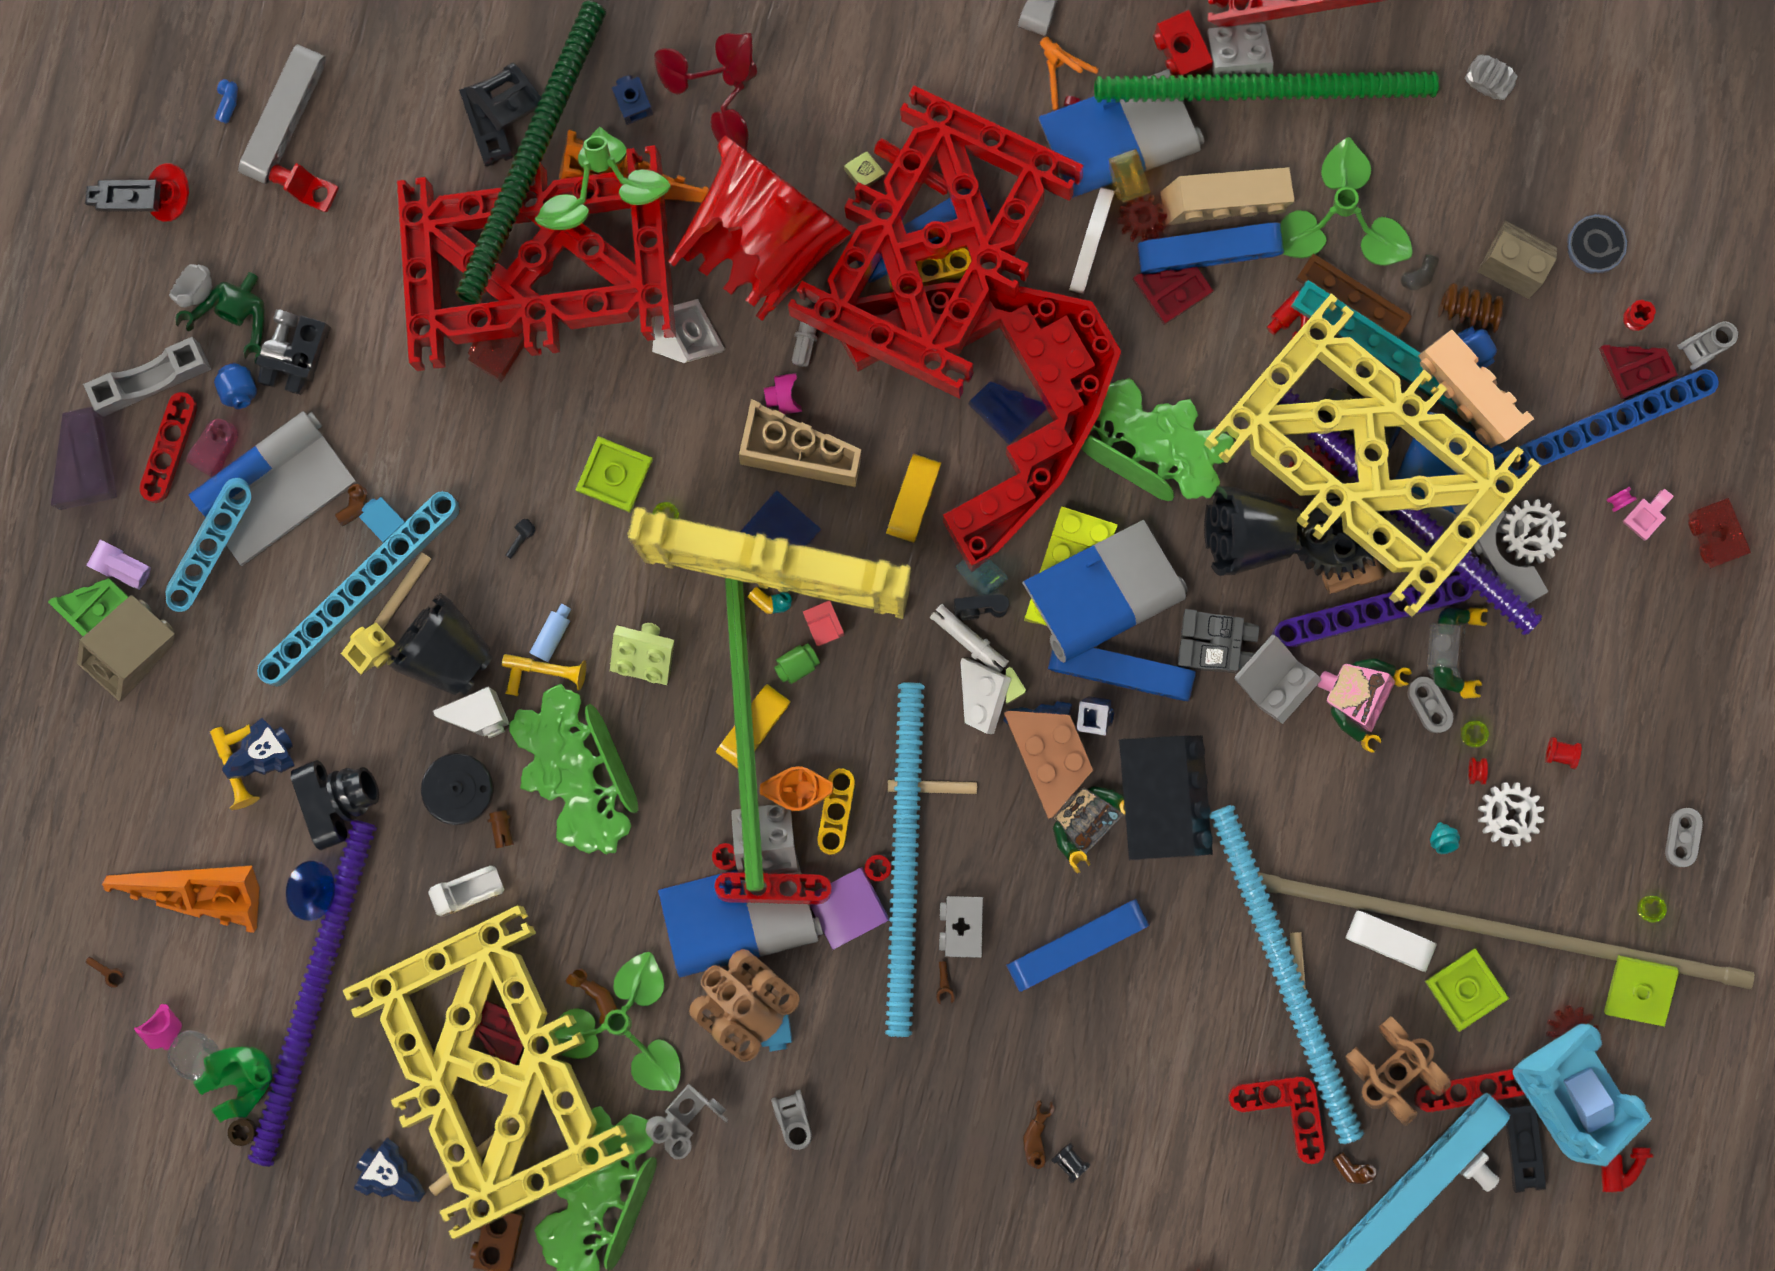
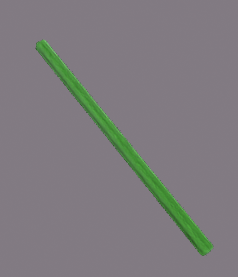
M725 578L746 889L749 891H759L764 888L743 582Z

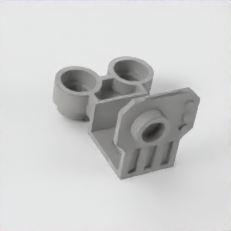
M688 1084L665 1110L668 1114L666 1118L655 1116L648 1120L646 1133L655 1143L665 1142V1150L671 1157L683 1159L691 1151L689 1138L694 1134L687 1127L688 1123L705 1104L727 1122L728 1119L723 1115L726 1109L714 1098L708 1101L700 1092H697ZM687 1098L693 1099V1109L686 1114L680 1113V1103Z

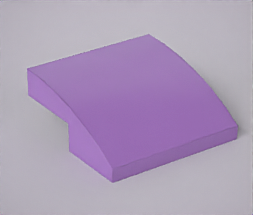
M863 867L832 882V893L827 902L818 905L809 904L815 916L819 917L821 928L832 949H836L889 921V917ZM821 888L815 891V896H821V892L827 889Z

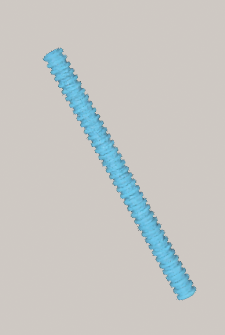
M905 682L898 685V689H901V693L898 694L900 703H897V707L900 708V712H897V716L900 717V721H897L899 730L896 731V735H899V740H896L899 749H896L895 752L898 754V758L895 759V763H898V768H895L898 777H895L894 780L897 782V786L894 787V791H897V796H894V800H897V805L893 807L896 810V814L893 815V819H896V824H893V828H896V833L892 834V837L895 838V842L892 843V847H895V852H892V856H895V861L891 862V865L894 866V870L891 871V875H894V880H891L894 888L890 890V893L893 894V898L890 899V903H893V908H890V912H893V915L889 918V921L892 922V927H889V931H892V936H889V940H892V942L888 946V949L891 950V955H888V959H891V964H888V968L891 970L887 974V978H890V983H887V987H890V992H887L889 1002H886V1006H889V1011H886V1015L889 1016V1020L886 1021L888 1030H885V1034L893 1037H909V1035H912V1031H909V1026H912L913 1023L910 1021V1017L913 1016V1012H910V1007H913L910 998H913L914 995L911 993V988H914V984H911V979H914L911 969L915 968L912 965V960H915V956L912 955V951H915L912 941L916 940V937H913V932H916V928L913 927V922H916V918H913V913L917 912V909H914V904L917 903V900L914 899V894H917V890H914V885L918 884V881L915 880V876L918 875V871H915V866H918V862H915V857L919 856V853L916 852V848L919 847V843H916V838H919V834H916V829L920 828V825L917 824V820L920 819V815H917V810H920L917 802L921 800V797L918 796V792L921 791V787H918V783L921 782L918 774L922 772V769L919 768V764H922V760L919 759L922 750H919V746L923 745V741H920V736H923V732L920 731V727H923V722H920V718L924 717V713H921V708H924V704L921 703L924 695L921 694V691L925 689V686L921 683Z
M1228 805L1211 812L1209 817L1215 821L1213 827H1217L1218 832L1216 834L1221 836L1220 844L1225 846L1223 852L1228 854L1227 862H1231L1232 867L1230 869L1235 871L1236 874L1234 879L1239 881L1237 887L1243 891L1241 897L1246 899L1244 905L1249 906L1248 915L1253 916L1251 922L1256 924L1254 930L1260 934L1258 940L1264 944L1262 945V950H1266L1267 954H1265V957L1270 959L1268 965L1274 969L1272 975L1278 979L1275 982L1276 985L1281 987L1279 989L1280 994H1284L1283 1002L1288 1004L1286 1010L1292 1014L1289 1018L1295 1022L1293 1028L1298 1030L1296 1035L1297 1038L1302 1040L1300 1042L1301 1047H1305L1303 1053L1309 1057L1307 1063L1312 1065L1310 1070L1311 1073L1316 1075L1314 1077L1315 1082H1319L1317 1088L1323 1092L1321 1098L1326 1100L1324 1105L1325 1108L1330 1110L1328 1112L1329 1117H1333L1331 1123L1337 1127L1335 1133L1340 1135L1338 1141L1343 1144L1354 1142L1363 1137L1365 1134L1364 1130H1360L1361 1123L1356 1121L1358 1115L1352 1111L1354 1105L1349 1103L1350 1095L1345 1093L1347 1091L1346 1086H1342L1344 1080L1338 1076L1340 1070L1334 1066L1337 1062L1331 1058L1333 1052L1328 1050L1330 1045L1329 1042L1324 1040L1326 1038L1325 1033H1321L1323 1027L1317 1023L1319 1017L1314 1015L1316 1010L1315 1007L1310 1005L1312 1003L1311 998H1307L1309 992L1303 988L1305 982L1299 978L1301 977V972H1297L1296 968H1298V965L1293 963L1295 957L1289 953L1291 947L1285 943L1288 939L1282 935L1284 929L1279 928L1280 919H1276L1277 912L1272 910L1274 904L1268 900L1270 894L1265 892L1266 884L1262 885L1263 877L1258 875L1260 869L1255 867L1256 859L1251 857L1252 849L1248 850L1249 842L1244 840L1246 834L1240 830L1242 824L1237 822L1239 816L1238 814L1234 815L1235 806Z

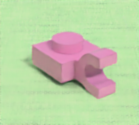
M1663 489L1654 497L1651 503H1648L1643 498L1622 522L1645 541L1666 519L1660 511L1674 496L1666 489Z

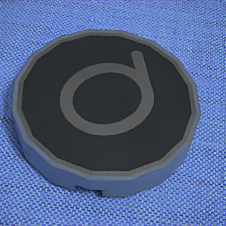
M1592 215L1584 217L1574 225L1567 240L1570 259L1576 267L1587 273L1594 274L1610 271L1621 262L1626 253L1627 239L1625 232L1618 222L1608 216Z

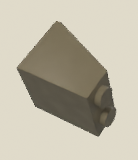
M1505 220L1477 272L1530 299L1543 285L1557 259V247Z
M130 595L80 639L77 664L121 702L173 646L175 633L167 621L159 620L152 614V610L143 600L138 601L133 595Z

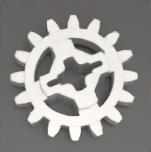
M1538 499L1533 502L1532 506H1530L1528 500L1521 503L1522 509L1517 505L1513 506L1511 511L1514 515L1506 514L1503 519L1508 524L1500 527L1501 531L1507 533L1505 537L1500 539L1501 542H1509L1510 544L1506 552L1509 553L1513 550L1517 552L1515 555V560L1517 561L1523 556L1526 557V564H1531L1535 557L1539 564L1545 561L1544 554L1550 559L1555 556L1553 549L1560 550L1563 547L1558 539L1566 537V533L1560 532L1559 529L1565 525V521L1558 522L1556 519L1560 512L1551 513L1549 511L1551 508L1550 503L1540 507V500ZM1527 513H1536L1543 516V518H1533ZM1515 523L1519 527L1517 538H1515L1514 534ZM1542 525L1534 536L1524 539L1531 528ZM1549 526H1551L1552 530L1551 540L1547 536ZM1524 545L1534 546V548H1535L1536 550L1538 549L1539 551L1527 550V549L1523 548V546H1524Z
M1506 782L1501 784L1502 791L1496 786L1490 789L1492 797L1483 795L1482 799L1487 804L1486 806L1478 807L1479 811L1484 812V817L1479 818L1478 822L1486 823L1487 826L1482 832L1484 834L1492 832V842H1496L1501 838L1502 846L1506 847L1509 845L1510 840H1512L1514 847H1517L1521 844V838L1526 843L1532 841L1529 833L1539 834L1540 831L1535 825L1536 823L1544 822L1543 818L1538 817V812L1543 811L1544 807H1536L1535 802L1540 797H1530V787H1526L1521 791L1520 783L1516 782L1513 784L1512 789H1510L1509 784ZM1506 795L1518 796L1522 801L1513 802ZM1495 804L1497 812L1496 817L1492 819V809ZM1515 809L1514 820H1507L1505 816L1508 814V810ZM1527 811L1530 812L1528 825L1525 822ZM1509 827L1516 834H1506L1499 829Z

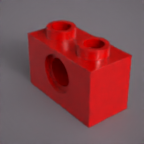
M1189 10L1157 23L1156 34L1153 35V39L1158 50L1164 51L1168 59L1165 61V65L1171 75H1174L1176 78L1179 75H1183L1184 78H1187L1188 75L1195 77L1211 70L1213 60ZM1184 43L1189 51L1179 53L1175 50L1174 45Z

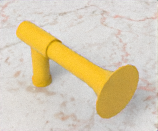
M504 654L502 667L511 668L505 694L519 695L518 689L522 671H533L563 677L574 682L577 685V689L581 690L586 676V661L583 660L580 665L570 667Z
M249 724L225 735L222 727L210 731L219 757L224 765L233 754L230 745L241 741L251 733ZM241 778L229 779L234 791V803L230 810H238L250 806L260 799L258 796L251 795L246 790Z

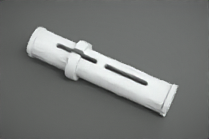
M943 604L936 609L937 612H933L930 616L931 620H934L972 653L971 657L975 660L978 658L987 667L999 673L1003 670L999 665L1006 667L1009 663V660H1006L989 645L990 641L980 638L944 607Z

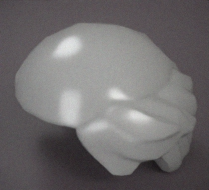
M199 264L188 265L176 280V284L172 286L173 289L170 290L169 296L182 308L204 302L212 289L209 269Z

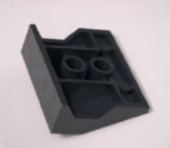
M1203 736L1119 739L1129 860L1213 855V837L1209 817L1208 778L1205 769Z

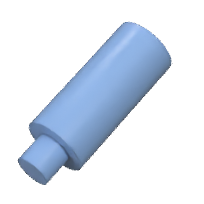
M560 604L556 613L551 611L529 652L530 654L547 663L549 662L570 623L567 616L571 608Z

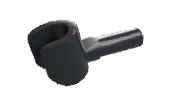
M522 519L514 527L520 535L505 554L508 558L512 559L520 545L534 535L535 527L529 519Z

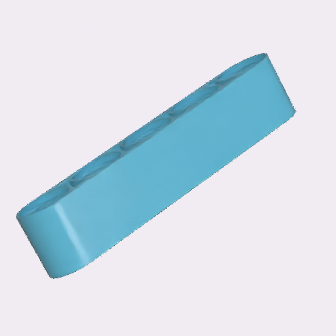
M232 478L224 484L165 590L166 603L173 611H185L193 604L251 501V491L249 485L243 479ZM235 487H240L245 490V495L239 500H234L229 497V492ZM220 513H227L231 516L230 522L226 525H218L214 519ZM210 538L216 541L215 548L210 551L200 548V543L204 539ZM191 564H197L202 568L201 573L197 576H190L185 570ZM176 590H184L188 595L185 600L177 602L171 598V594Z

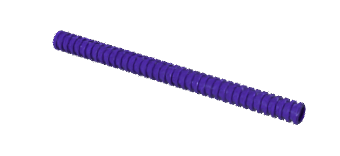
M1282 381V382H1279L1278 384H1279V385H1282V384H1285V382ZM1291 388L1277 405L1307 402L1305 400L1301 401L1298 393L1294 395ZM1319 417V419H1320L1322 422H1324V423L1327 422V420H1326L1325 418L1322 420V419ZM1332 431L1328 434L1306 433L1308 435L1307 439H1313L1315 441L1314 445H1319L1322 453L1326 451L1329 459H1335L1334 464H1340L1343 472L1347 470L1349 472L1348 476L1350 478L1353 476L1356 479L1355 483L1359 482L1357 465L1354 459L1356 451L1353 443L1349 445L1347 443L1348 439L1340 437L1341 433L1339 431ZM1424 508L1417 511L1406 509L1389 512V514L1397 516L1396 520L1398 522L1402 520L1404 522L1403 526L1411 529V534L1416 533L1419 541L1421 539L1424 540L1426 547L1428 545L1432 547L1445 532L1443 530L1445 527L1443 525L1439 527L1436 524L1438 521L1436 519L1432 520L1429 512L1426 514L1423 512ZM1469 550L1452 571L1455 572L1457 570L1460 573L1459 577L1466 579L1465 583L1467 585L1471 583L1474 586L1472 589L1474 591L1479 590L1481 592L1479 595L1481 597L1485 596L1488 604L1492 602L1495 610L1499 609L1502 611L1500 615H1506L1509 623L1513 621L1515 623L1514 627L1522 630V635H1528L1542 620V615H1536L1533 607H1527L1528 602H1522L1520 595L1515 596L1513 594L1514 590L1512 588L1509 590L1506 587V582L1501 583L1499 576L1494 577L1492 575L1493 571L1491 569L1488 571L1485 568L1486 564H1480L1478 562L1479 558L1472 557V552Z
M356 819L350 823L353 825L352 830H348L350 837L346 838L347 846L342 849L345 852L344 856H340L339 859L342 863L337 866L338 874L334 875L336 882L331 885L334 889L333 892H329L330 901H326L328 908L323 911L325 918L320 921L322 928L317 930L320 934L319 937H315L317 944L312 947L314 954L309 956L311 963L306 966L309 970L303 976L306 980L301 982L303 989L298 992L300 999L295 1002L298 1006L297 1009H293L292 1013L295 1015L289 1021L292 1025L287 1028L289 1035L284 1038L286 1045H282L281 1050H283V1054H280L278 1057L281 1061L280 1064H276L278 1071L273 1073L275 1080L270 1083L272 1090L267 1093L270 1097L269 1100H265L264 1104L267 1106L261 1112L264 1116L259 1119L261 1126L256 1129L258 1136H254L253 1141H255V1145H252L250 1148L253 1152L247 1158L252 1163L267 1167L274 1165L272 1159L277 1156L275 1149L280 1146L278 1139L283 1136L281 1129H285L286 1125L283 1123L289 1117L286 1113L291 1110L289 1103L294 1100L292 1093L297 1091L295 1084H298L300 1081L297 1078L298 1075L302 1074L300 1067L305 1065L303 1058L308 1055L306 1048H309L311 1045L308 1041L309 1038H313L314 1034L311 1032L312 1029H316L314 1022L319 1019L317 1012L322 1009L320 1002H324L325 998L322 996L323 993H327L325 986L330 983L328 976L332 975L331 967L336 964L333 960L339 954L336 952L337 948L341 947L339 940L344 938L342 931L347 928L344 924L350 918L347 914L352 912L350 905L355 902L353 895L358 892L355 888L356 885H360L361 881L358 879L359 876H363L361 869L366 866L364 859L369 856L367 849H371L369 843L370 840H374L372 833L377 830V827L373 824Z

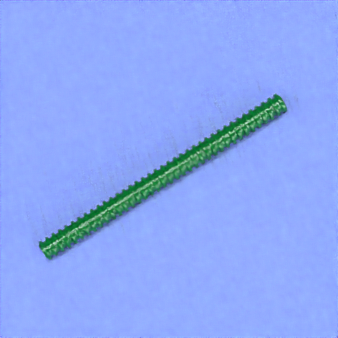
M1406 71L1402 75L1400 72H1395L1394 75L1391 72H1386L1385 75L1382 72H1377L1376 75L1372 72H1368L1367 75L1363 72H1359L1358 75L1354 72H1350L1349 75L1342 72L1340 75L1332 73L1331 76L1328 73H1323L1322 76L1319 73H1314L1313 76L1310 73H1305L1304 76L1300 73H1296L1295 76L1291 73H1287L1286 76L1278 73L1277 76H1274L1271 73L1268 77L1265 74H1260L1259 77L1256 74H1251L1250 77H1247V74H1242L1241 77H1238L1237 74H1233L1232 77H1229L1228 74H1224L1223 77H1220L1219 74H1215L1214 77L1206 74L1205 77L1197 75L1196 78H1193L1192 75H1188L1187 78H1184L1183 75H1179L1178 78H1175L1174 75H1170L1169 78H1166L1165 75H1161L1160 78H1157L1155 75H1152L1151 78H1148L1146 75L1138 78L1135 75L1132 79L1129 76H1124L1123 79H1120V76H1115L1114 79H1111L1110 76H1106L1105 79L1097 76L1094 82V97L1097 103H1101L1102 100H1105L1107 103L1115 100L1116 103H1119L1120 99H1123L1124 102H1129L1130 99L1133 102H1138L1139 99H1142V102H1147L1148 99H1151L1152 102H1156L1157 99H1160L1161 102H1165L1166 99H1169L1170 102H1174L1175 99L1182 102L1186 98L1187 101H1192L1193 98H1196V101H1201L1202 98H1205L1206 101H1210L1211 98H1214L1215 101H1219L1220 98H1223L1224 101H1228L1229 98H1232L1233 101H1237L1238 98L1246 101L1247 98L1256 100V97H1259L1260 100H1264L1265 97H1268L1269 100H1273L1274 97H1277L1278 100H1282L1283 97H1286L1287 100H1291L1292 97H1295L1296 100H1300L1301 97L1309 100L1310 97L1319 99L1320 96H1322V99H1328L1329 96L1332 99H1336L1338 96L1341 99H1345L1347 96L1350 99H1354L1355 96H1358L1359 99H1363L1364 96L1372 99L1373 96L1382 98L1383 95L1385 98H1390L1392 95L1394 98H1399L1400 95L1403 98H1408L1409 95L1413 98H1417L1418 95L1422 98H1426L1427 95L1435 98L1439 90V78L1435 71H1431L1429 74L1426 71H1422L1421 74H1418L1417 71L1409 74Z

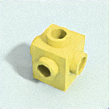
M374 623L366 629L363 626L358 628L350 636L351 640L341 654L362 675L374 666L380 668L387 663L390 658L389 652L395 646V643L377 623Z

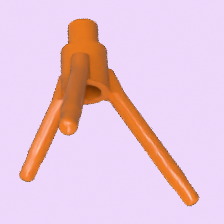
M1045 37L1040 41V45L1045 50L1044 55L1048 59L1052 107L1055 111L1058 110L1056 68L1065 63L1078 73H1082L1083 69L1097 74L1099 70L1070 55L1058 43H1053L1049 37Z

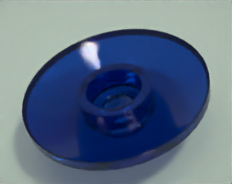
M317 861L304 862L293 870L286 886L288 907L293 915L301 920L313 921L325 915L331 907L335 896L334 877L329 868L323 863Z

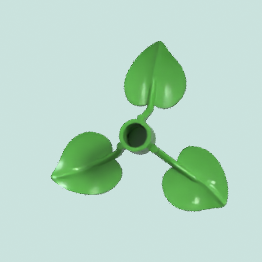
M599 127L584 141L578 155V162L584 168L580 198L577 200L575 196L569 194L552 197L543 204L535 221L541 226L554 230L571 229L583 223L589 215V209L582 204L586 201L590 170L603 172L611 167L620 183L624 184L619 189L620 197L623 201L632 205H643L660 198L671 189L670 183L662 175L643 169L635 170L630 173L628 179L625 178L617 165L627 155L626 146Z
M1350 137L1345 138L1330 151L1321 170L1324 184L1330 189H1339L1335 194L1333 207L1330 208V211L1319 224H1317L1314 215L1307 211L1299 210L1288 214L1280 223L1284 255L1293 258H1308L1313 253L1316 255L1326 244V236L1320 229L1327 224L1335 213L1343 217L1354 213L1362 229L1367 233L1361 241V250L1368 261L1375 265L1385 266L1410 259L1412 257L1411 241L1399 223L1390 218L1380 217L1373 222L1371 229L1367 226L1361 214V209L1357 207L1359 196L1356 190L1362 188L1369 181L1371 166L1367 157L1355 145Z
M646 952L630 959L616 974L614 992L619 998L629 1000L621 1010L609 1012L605 1017V1023L595 1029V1018L589 1012L583 1009L568 1010L558 1019L566 1015H573L576 1023L569 1028L567 1026L560 1028L554 1035L560 1045L573 1040L572 1036L579 1032L582 1034L585 1041L584 1044L561 1054L573 1059H584L593 1055L599 1048V1040L596 1034H600L606 1029L616 1036L625 1035L642 1051V1053L637 1054L633 1058L631 1063V1074L634 1080L640 1086L649 1090L673 1092L676 1090L681 1076V1065L676 1050L668 1042L660 1039L654 1040L646 1048L630 1032L632 1021L627 1014V1011L633 1006L634 1002L640 1006H649L658 1001L663 993V974L651 952ZM544 1037V1041L549 1045L548 1040Z

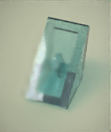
M990 559L972 573L965 560H962L955 566L979 596L995 594L1008 581V576Z

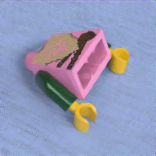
M1376 658L1355 661L1352 665L1344 664L1338 676L1324 671L1320 676L1321 681L1318 684V687L1330 692L1327 702L1332 707L1331 715L1340 729L1357 742L1361 741L1362 748L1369 752L1375 751L1368 747V741L1374 738L1377 742L1381 743V738L1374 734H1367V731L1372 732L1394 684L1398 687L1408 685L1407 682H1403L1400 679V673L1412 674L1409 668L1396 670L1394 665Z

